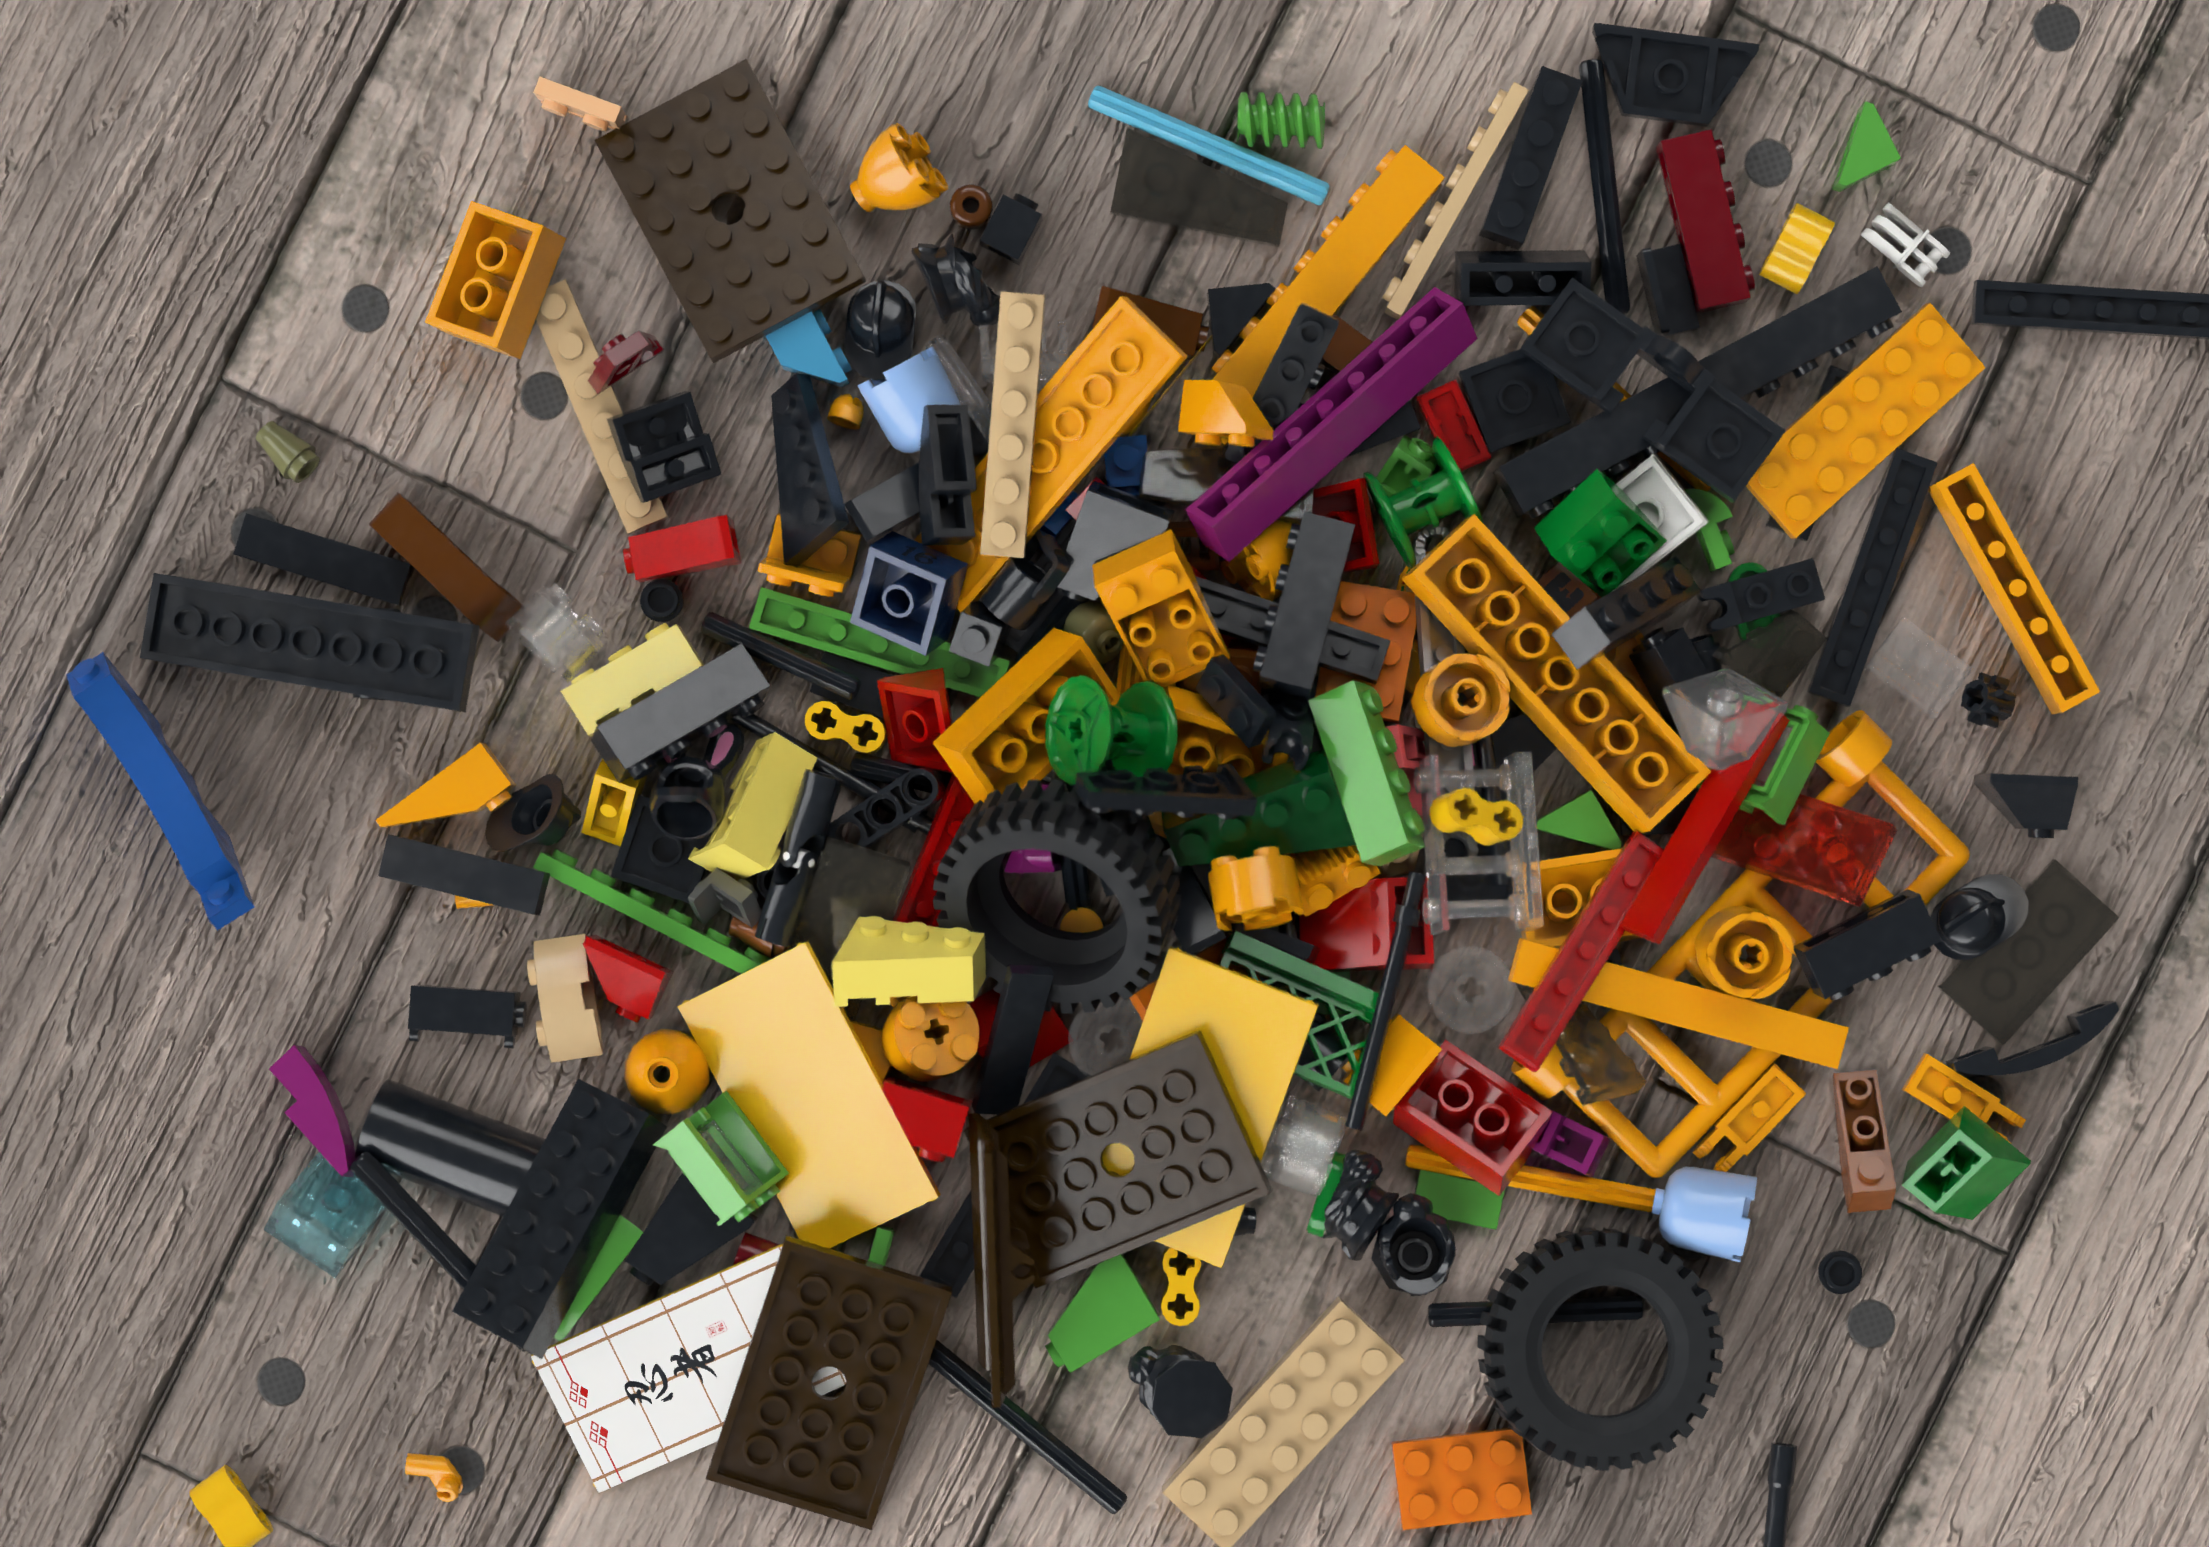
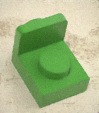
M1403 436L1376 476L1388 497L1410 487V480L1416 478L1420 482L1430 476L1437 465L1432 447L1421 439H1411L1408 436Z

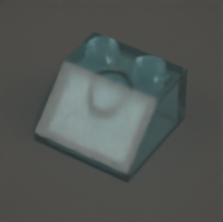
M318 1152L279 1199L264 1230L336 1278L360 1248L386 1207L355 1175L353 1177H342L326 1158Z

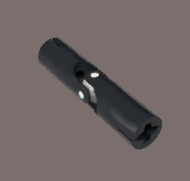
M805 769L785 834L784 844L754 935L755 937L784 947L793 946L817 861L823 848L843 783L842 779L823 772ZM793 867L798 868V872L795 876L793 873Z

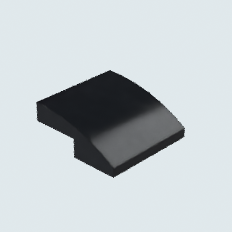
M684 391L607 419L623 465L642 503L722 475L710 435L703 433L691 392Z

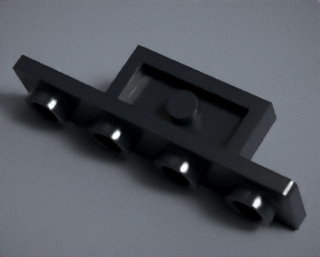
M1301 303L1298 306L1253 396L1254 402L1273 431L1303 405L1300 401L1307 387L1313 390L1316 388L1325 369V366L1319 363L1339 326L1338 319L1306 303ZM1255 440L1254 447L1229 444L1225 452V458L1237 464L1263 440Z

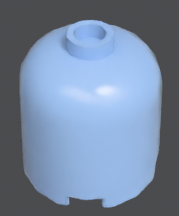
M933 346L883 372L886 379H871V381L869 379L857 385L888 441L895 449L903 453L920 451L923 411L926 405H961Z
M1683 1167L1676 1170L1669 1177L1665 1189L1656 1188L1651 1213L1660 1215L1659 1230L1662 1237L1669 1244L1678 1248L1740 1262L1750 1225V1219L1747 1217L1751 1200L1754 1201L1757 1177L1698 1167Z

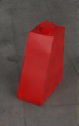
M728 515L628 537L630 548L623 549L627 574L635 573V578L640 583L742 563L734 521Z

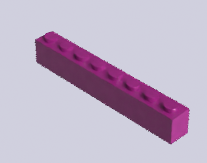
M1434 287L1274 430L1273 440H1263L1186 508L1185 510L1202 544L1230 562L1478 338L1464 304Z

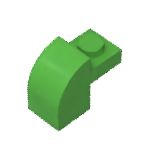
M1684 489L1710 521L1696 532L1710 572L1732 564L1729 555L1734 554L1735 551L1731 538L1726 530L1720 531L1717 525L1733 517L1729 508L1720 498L1710 492L1700 489Z

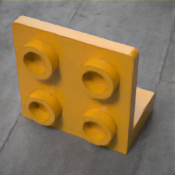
M778 513L767 557L759 563L758 572L767 574L766 581L774 584L792 586V582L797 581L809 584V592L834 597V593L843 592L851 583L862 534L841 529L800 566L784 565L781 515Z

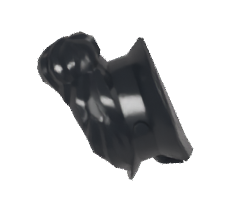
M953 234L949 236L945 246L938 248L934 244L918 243L917 247L912 248L911 252L919 266L943 324L949 321L954 312L963 309L970 313V320L973 325L981 327L998 323L1000 296L996 295L981 277L982 270L973 266L972 262L977 259L976 255L955 247Z
M1351 1150L1345 1155L1340 1182L1324 1213L1326 1232L1323 1235V1239L1337 1237L1342 1241L1341 1247L1350 1260L1360 1261L1363 1258L1366 1249L1400 1197L1399 1193L1386 1192L1376 1185L1377 1179L1383 1171L1382 1163L1373 1154L1361 1150Z
M1410 1193L1396 1201L1393 1206L1394 1215L1381 1225L1378 1230L1371 1257L1388 1288L1406 1292L1412 1297L1427 1295V1293L1435 1291L1442 1283L1446 1282L1456 1257L1454 1235L1450 1230L1447 1219L1432 1212V1202L1426 1197Z
M1169 1345L1161 1350L1145 1346L1130 1357L1128 1364L1129 1378L1134 1383L1139 1384L1138 1394L1140 1402L1156 1418L1169 1436L1202 1439L1227 1420L1230 1413L1233 1388L1215 1362L1206 1361L1196 1352L1178 1345Z

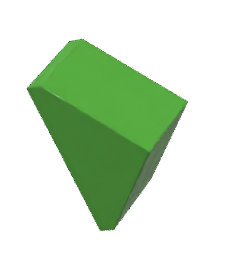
M1865 101L1858 108L1832 190L1841 192L1895 165L1901 159L1876 107L1872 103Z
M1592 790L1580 794L1536 819L1532 829L1607 850L1620 849L1622 845L1621 840Z

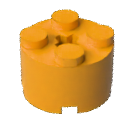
M1453 654L1430 667L1421 676L1412 696L1411 705L1419 725L1432 739L1452 748L1466 746L1492 734L1504 723L1510 709V685L1504 671L1492 659L1479 654ZM1460 693L1465 694L1467 698L1463 703V707L1457 701L1459 698L1458 694Z
M1271 846L1256 849L1253 851V857L1237 860L1235 856H1224L1211 861L1212 870L1208 873L1217 928L1224 931H1232L1231 923H1243L1245 931L1260 930L1292 921L1291 912L1293 911L1299 916L1303 914L1295 860L1292 857L1280 855L1279 847Z
M1734 906L1717 912L1704 924L1695 939L1697 962L1703 975L1714 986L1735 997L1747 999L1767 997L1780 989L1790 975L1792 954L1794 955V945L1790 934L1778 920L1754 908ZM1744 945L1749 946L1746 950L1749 957L1746 960L1739 958L1742 955L1741 948Z
M910 996L899 1002L891 1010L881 1033L882 1047L887 1060L896 1070H900L916 1081H934L961 1069L973 1058L978 1049L979 1025L974 1011L966 1001L918 1003V996ZM924 1031H934L936 1039H926Z

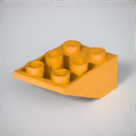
M1172 529L1092 565L1094 586L1144 682L1152 681L1164 688L1205 670L1212 657L1224 654L1230 659L1228 650L1192 568Z

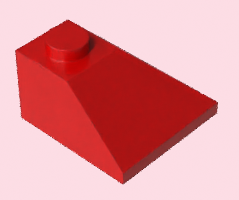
M598 935L586 936L583 946L608 1001L618 1005L615 1013L639 1023L641 1016L651 1019L674 971Z

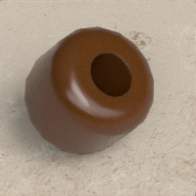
M974 184L964 185L958 188L952 195L950 213L960 227L968 230L979 229L985 226L991 219L993 213L992 199L984 188Z

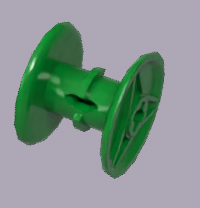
M1438 436L1433 441L1432 449L1440 472L1420 482L1414 478L1409 481L1410 487L1388 497L1384 488L1372 473H1363L1368 492L1381 521L1398 553L1410 570L1416 565V556L1409 540V535L1429 525L1435 529L1439 527V520L1459 510L1465 519L1475 514L1484 524L1477 504L1459 467Z
M1085 675L1071 677L1058 688L1050 703L1045 723V746L1050 765L1057 776L1070 785H1075L1077 773L1101 771L1106 760H1112L1115 770H1128L1134 773L1136 777H1143L1147 768L1162 767L1167 771L1173 761L1177 744V717L1173 702L1164 688L1152 681L1133 684L1122 693L1116 705H1110L1109 697L1098 682Z

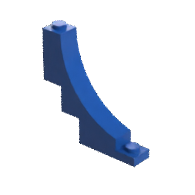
M102 652L92 659L80 662L73 671L66 674L74 699L91 719L131 777L170 843L187 880L200 894L209 921L217 930L221 929L255 907L230 836L203 804L194 778L166 744L158 720L105 653Z

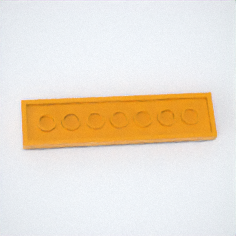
M1120 296L1038 393L1026 544L1188 357L1127 296ZM988 453L975 468L977 490L971 493L975 537L963 545H927L968 563L957 604V609L960 612L969 604L981 598V595L1010 558L980 554ZM920 533L914 541H917L922 544V536Z

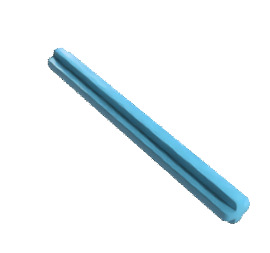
M1095 86L1090 95L1088 106L1095 111L1316 205H1322L1325 201L1330 186L1325 181L1102 86Z

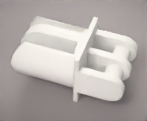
M1888 202L1884 206L1883 212L1890 220L1877 215L1871 223L1877 232L1866 228L1861 233V236L1895 264L1892 267L1893 269L1897 268L1913 283L1923 287L1926 283L1924 280L1929 272L1935 273L1938 269L1937 262L1942 257L1947 258L1950 252L1929 234L1930 231L1928 229L1923 232ZM1921 241L1931 248L1927 255L1917 248ZM1909 255L1920 263L1914 270L1904 262Z

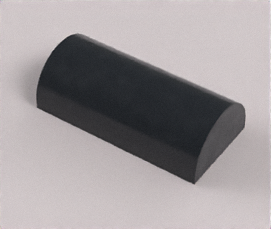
M387 1079L379 1089L369 1110L357 1143L355 1159L363 1152L368 1151L392 1175L504 1216L545 1139Z

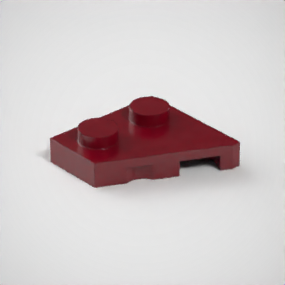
M637 331L628 338L620 334L603 346L602 351L604 353L593 362L596 368L588 382L596 393L600 394L662 353L664 348L655 336L642 331Z

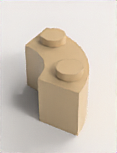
M585 934L533 941L534 959L527 960L529 982L531 986L537 985L542 1020L536 1021L537 1039L540 1047H548L551 1063L603 1055L602 1023L595 991L593 966L583 946L586 938Z

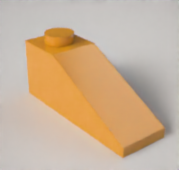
M480 742L377 818L376 822L380 827H393L478 812L486 807L493 812L512 798L508 791L515 787L516 784L487 744Z

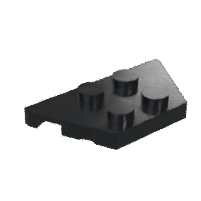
M1594 23L1592 33L1621 116L1707 127L1759 51V44L1602 23Z

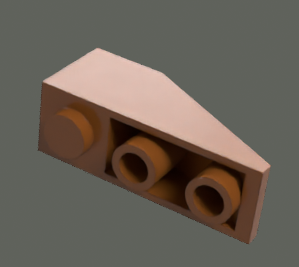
M1877 1070L1833 1073L1840 1166L1847 1213L1891 1209L1896 1192V1184Z

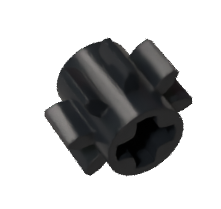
M1981 672L1979 673L1978 680H1973L1966 684L1962 694L1961 706L1971 711L1967 720L1980 726L1987 725L1998 728L1999 721L2011 717L2017 696L2007 690L2010 680L1998 675L1991 676Z

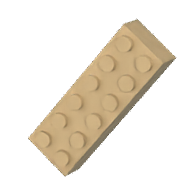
M1338 1296L1228 1414L1227 1420L1213 1430L1162 1485V1493L1218 1546L1232 1547L1405 1361L1404 1358Z

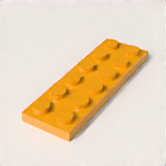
M1927 303L1785 429V433L1747 483L1746 487L1791 539H1796L1986 367L1931 303Z

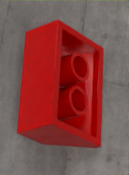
M1445 1039L1440 1046L1442 1049L1396 1104L1393 1124L1500 1196L1525 1164L1550 1120L1553 1111Z
M893 1076L886 1079L882 1091L910 1144L920 1148L918 1155L944 1163L947 1156L954 1158L960 1146L968 1114L972 1106V1100Z

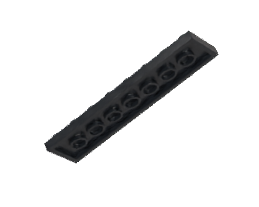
M154 573L140 658L466 712L480 626Z

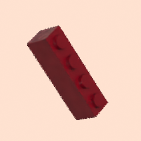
M1712 129L1660 141L1656 150L1678 244L1681 245L1696 313L1699 314L1746 303L1751 298L1749 291L1755 290V282L1750 265L1743 266L1740 249L1745 248V239L1740 223L1734 224L1730 207L1735 206V196L1731 182H1724L1720 165H1724L1726 161L1721 140H1714Z

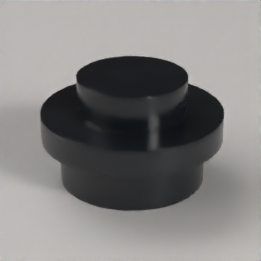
M657 579L645 586L641 593L640 604L644 614L651 620L668 622L675 619L682 611L684 597L681 589L674 582L666 579Z
M1842 1250L1833 1251L1821 1260L1818 1267V1277L1823 1287L1835 1294H1846L1853 1291L1859 1285L1862 1278V1267L1858 1259L1851 1253Z

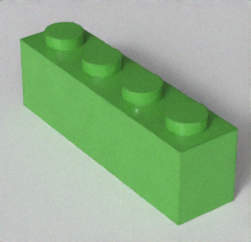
M1352 680L1308 700L1362 863L1380 867L1424 848L1425 844L1421 835L1424 833L1423 821L1419 813L1412 808L1407 794L1411 790L1410 783L1405 772L1398 767L1394 752L1397 751L1396 741L1390 730L1385 728L1380 713L1383 711V703L1378 692L1371 685Z

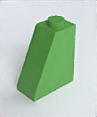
M1123 1254L1094 1265L1048 1331V1337L1051 1342L1045 1345L1058 1368L1065 1364L1071 1373L1160 1320L1158 1312Z

